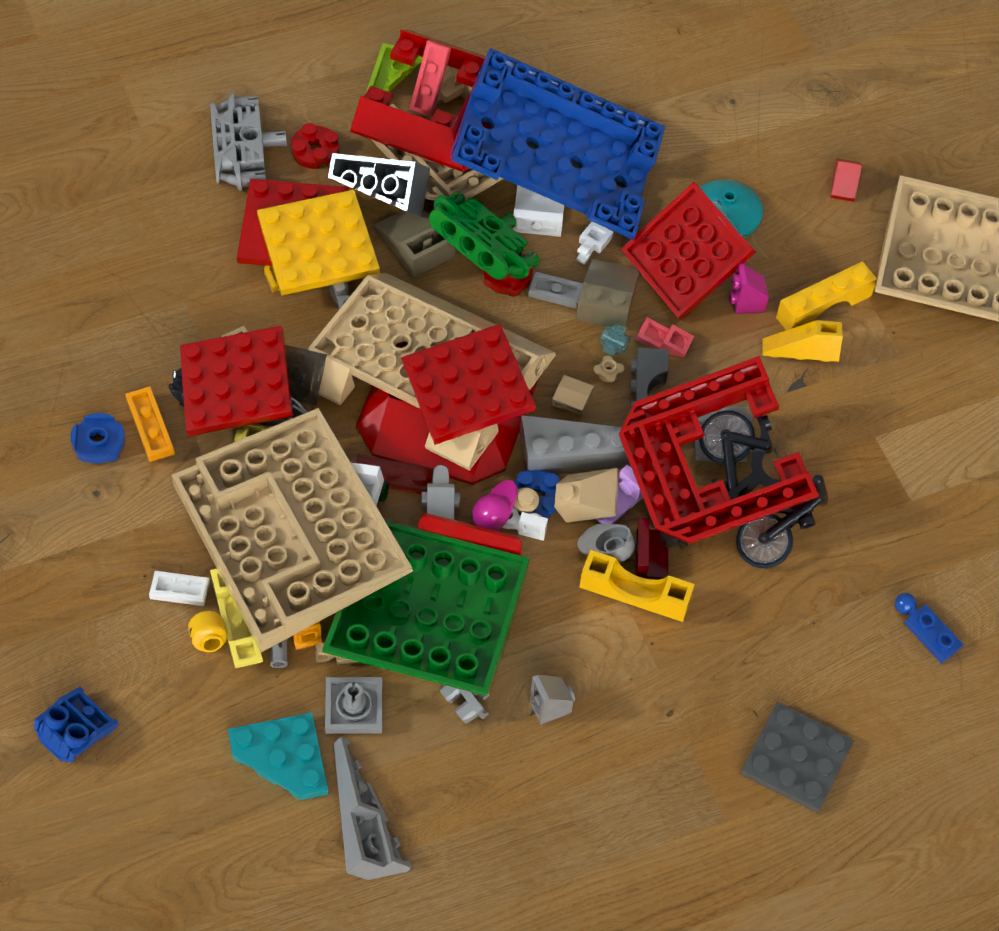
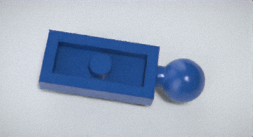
M909 593L898 595L895 599L896 610L901 614L910 616L904 624L941 664L962 648L964 644L927 605L918 610L916 607L917 602L913 595Z

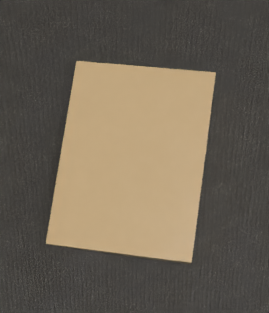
M319 408L195 458L197 465L172 474L174 487L261 652L413 572L408 559Z

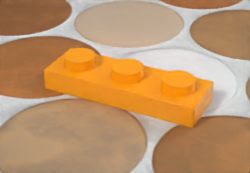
M151 387L126 393V401L149 462L174 455L172 442Z

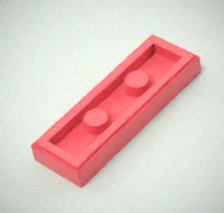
M431 40L427 41L409 110L429 117L434 115L452 47Z

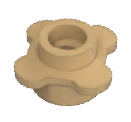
M604 356L602 362L594 366V373L607 383L614 382L618 378V374L624 372L623 364L616 363L611 356Z

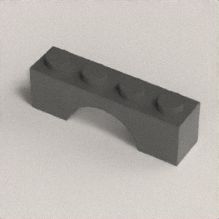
M638 348L636 358H631V373H635V379H631L630 394H635V400H631L630 410L634 402L648 397L652 390L666 385L669 363L668 349Z

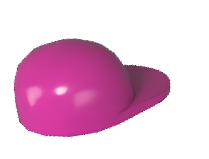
M506 480L499 483L489 495L483 496L475 503L472 510V519L476 526L498 531L506 524L518 494V487L513 481Z

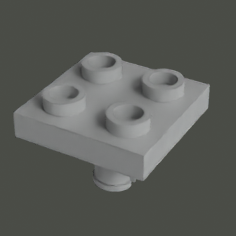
M326 677L325 734H382V677Z

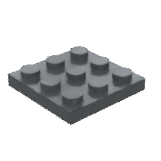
M777 702L741 771V775L818 814L854 740Z

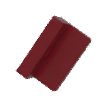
M649 518L638 519L635 575L645 579L659 580L668 576L669 535L658 530L649 529Z

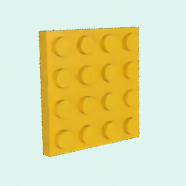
M354 190L257 210V216L281 296L361 279L367 275L380 274V267Z

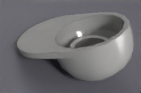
M597 524L581 534L577 546L583 554L588 555L590 550L615 557L619 563H622L634 552L635 538L631 530L625 525Z

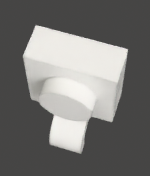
M591 222L580 235L579 243L582 245L577 250L580 254L576 261L585 265L593 250L601 253L612 239L613 231Z
M513 507L510 515L512 518L508 519L502 528L516 529L520 535L544 541L548 518H544L537 513L522 512L519 515L518 511Z

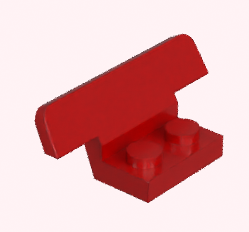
M429 513L421 516L417 527L420 530L520 556L522 553L523 542L518 536Z

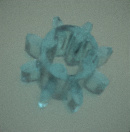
M618 323L614 324L613 327L606 326L599 339V343L605 345L602 351L611 356L616 355L617 352L623 354L631 338L625 334L628 328Z

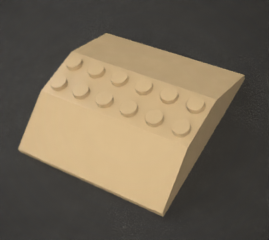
M900 175L880 256L875 292L999 321V198Z

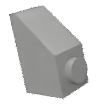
M545 675L532 677L529 702L541 725L572 712L575 695L570 685H565L562 677Z

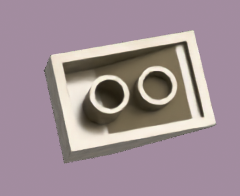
M592 258L580 293L576 320L625 331L640 274L637 268Z

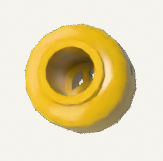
M202 611L193 616L188 623V632L192 644L199 651L215 652L227 640V630L224 621L217 612Z

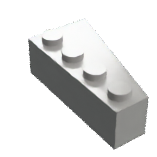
M521 415L520 438L526 471L542 470L558 474L624 468L626 465H631L619 437L622 427Z

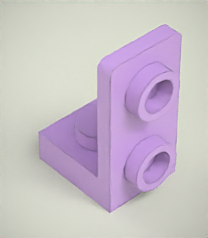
M626 465L619 473L616 516L596 519L601 524H615L643 498L630 466Z

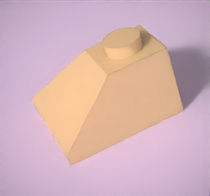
M611 468L570 474L556 484L554 507L564 521L569 523L616 516L619 469Z

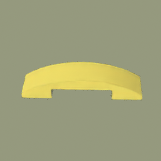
M218 569L210 570L220 614L227 630V641L235 669L263 662L261 651Z

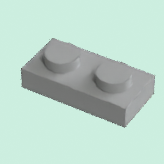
M535 271L528 297L577 309L583 283Z

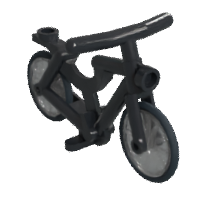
M735 411L717 412L711 415L701 427L704 437L699 439L700 447L709 459L725 464L726 481L723 482L731 500L748 494L759 484L767 487L781 482L780 479L769 477L762 467L763 456L773 451V445L767 432L772 430L767 415L757 418L761 429L760 438L755 437L751 422L744 415ZM753 450L751 458L752 473L738 484L736 462L744 459ZM815 475L813 478V483L819 497L779 511L778 513L786 514L783 518L771 514L741 525L736 536V546L740 556L746 563L757 568H771L781 564L788 557L793 547L791 528L799 523L800 529L814 526L816 522L812 515L813 509L818 505L826 506L828 504L827 489L824 478L821 475ZM717 479L711 480L712 483L717 482Z

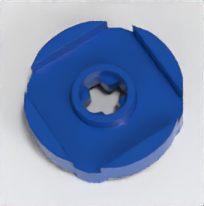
M94 413L85 416L84 421L80 422L79 425L76 423L71 431V443L77 458L83 462L96 464L117 460L120 455L119 453L125 445L123 426L109 414ZM98 434H101L103 438L100 442L91 440L96 438Z
M542 470L520 472L514 481L518 489L530 488L543 494L539 498L538 507L531 513H537L544 518H550L557 511L554 505L556 484L560 481L559 477L554 473Z

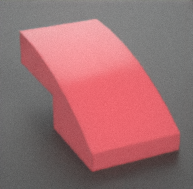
M646 317L635 341L653 349H668L669 355L684 357L694 336L673 324L668 329Z

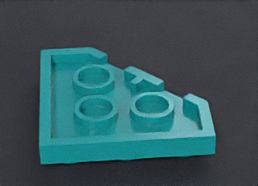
M312 712L228 729L233 760L241 765H247L255 770L259 776L274 785L278 784L299 800L329 795Z

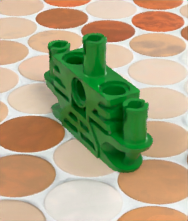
M455 191L447 197L444 195L437 196L434 202V209L429 216L432 228L491 277L501 280L505 279L508 274L513 278L523 279L529 275L530 269L539 265L540 258L538 254L531 257L534 255V251H530L522 256L528 242L512 229L516 226L517 222L515 216L509 218L512 215L511 213H506L498 218L475 198L466 201L464 194L460 195V191Z

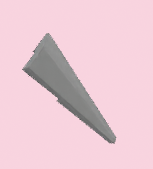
M340 737L334 743L346 872L366 880H372L409 871L412 868L409 860H403L398 850L401 843L398 837L392 838L386 825L388 818L370 782L364 783L359 773V770L362 768L359 760L353 761L348 751L349 740Z

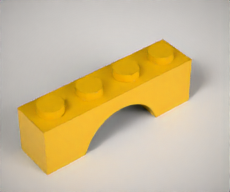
M863 261L782 299L776 319L785 330H789L814 321L823 311L836 303L847 301L853 306L872 296L877 278Z
M590 550L581 573L579 588L683 622L695 584L672 576L659 580L641 578L625 570L619 564L617 558Z

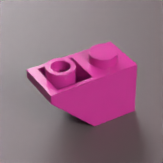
M739 264L736 274L732 276L733 289L729 290L730 304H734L736 314L765 312L769 296L764 276L745 264Z

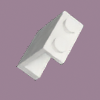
M517 185L513 214L517 223L512 229L520 233L561 237L564 205Z

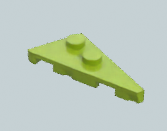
M383 43L367 90L370 86L390 92L421 65L423 57L418 56L413 66L390 59V52L394 45Z

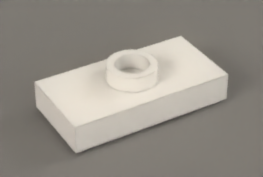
M155 571L149 597L153 600L205 606L210 580L207 577Z

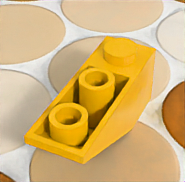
M815 320L762 339V356L839 362L843 339L842 322Z

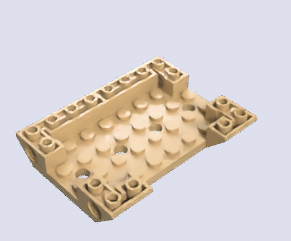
M388 273L367 275L309 346L298 384L341 405L355 388L353 375L420 409L401 357L496 324ZM356 322H366L363 327H354ZM503 328L530 391L556 354ZM397 343H408L404 348L395 347ZM494 424L434 445L429 432L425 448L470 471L499 432L498 425Z

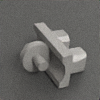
M446 685L440 689V692L450 704L461 695L466 699L462 705L455 709L463 722L468 723L478 716L484 719L489 715L476 698L478 694ZM489 693L487 696L480 695V697L485 700L489 697Z

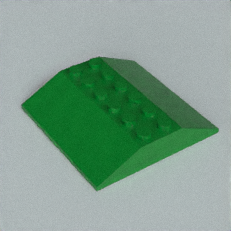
M385 520L412 566L413 572L336 612L322 652L487 696L500 665L511 630L530 558Z

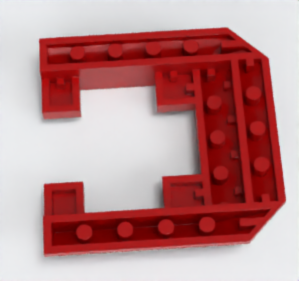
M400 30V37L390 52V59L413 66L418 56L423 57L428 40L452 47L447 66L459 69L456 75V82L473 88L486 56L411 30ZM370 86L364 97L360 96L350 132L461 172L470 170V168L452 161L450 153L471 91L457 116L437 109L430 121L389 106L393 100V93ZM481 122L483 127L492 129L488 123Z
M397 343L395 347L404 348L408 343ZM538 380L530 389L531 396L534 394ZM373 385L356 423V429L374 457L433 473L435 466L442 465L449 469L450 479L473 485L506 470L520 432L521 415L497 423L499 432L470 471L425 448L429 430L419 408Z
M760 356L634 402L619 432V437L655 530L692 544L819 497L809 471L807 472L799 452L773 461L781 482L735 499H730L723 480L699 489L696 487L680 446L704 437L698 417L747 400L754 419L779 410V404L769 383V377Z

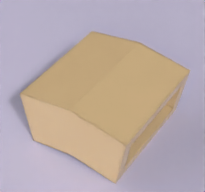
M564 375L553 396L552 406L582 417L592 397L594 386Z

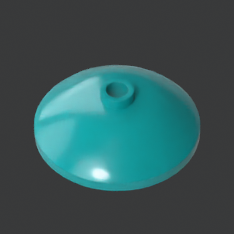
M719 179L705 183L700 187L743 237L752 234L759 227L763 217V204L757 193L749 186L734 180Z

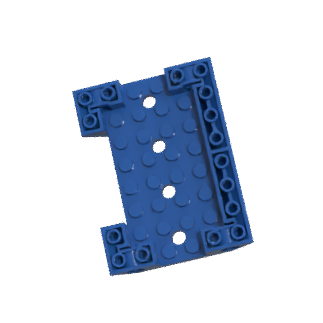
M490 48L472 88L450 157L452 161L495 180L501 177L585 214L589 221L634 239L645 199L641 198L648 172L656 163L665 126ZM481 122L488 123L492 129L483 127ZM526 142L533 143L536 149L530 148ZM571 161L578 163L580 168L573 167ZM615 181L621 182L624 188L618 187Z

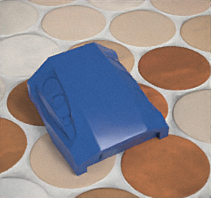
M81 687L59 698L44 713L35 718L33 727L40 742L60 761L74 762L78 755L90 748L98 740L110 734L119 723L116 719H111L84 694V689Z

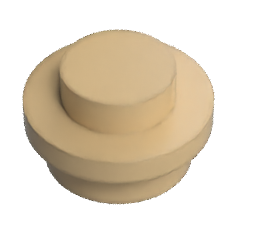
M530 488L518 489L514 508L520 513L533 512L539 504L538 494Z

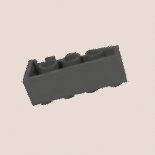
M332 153L328 178L422 217L430 168L411 161Z

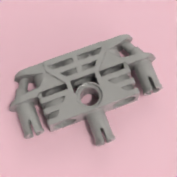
M234 93L229 95L228 100L221 102L218 106L211 103L217 184L220 185L223 180L228 184L237 186V189L242 191V187H249L250 178L266 180L263 147L287 146L286 130L261 132L258 95L234 97Z

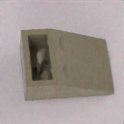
M403 210L373 225L374 230L412 278L455 257V247L432 228L429 222L430 214L424 210L422 217Z

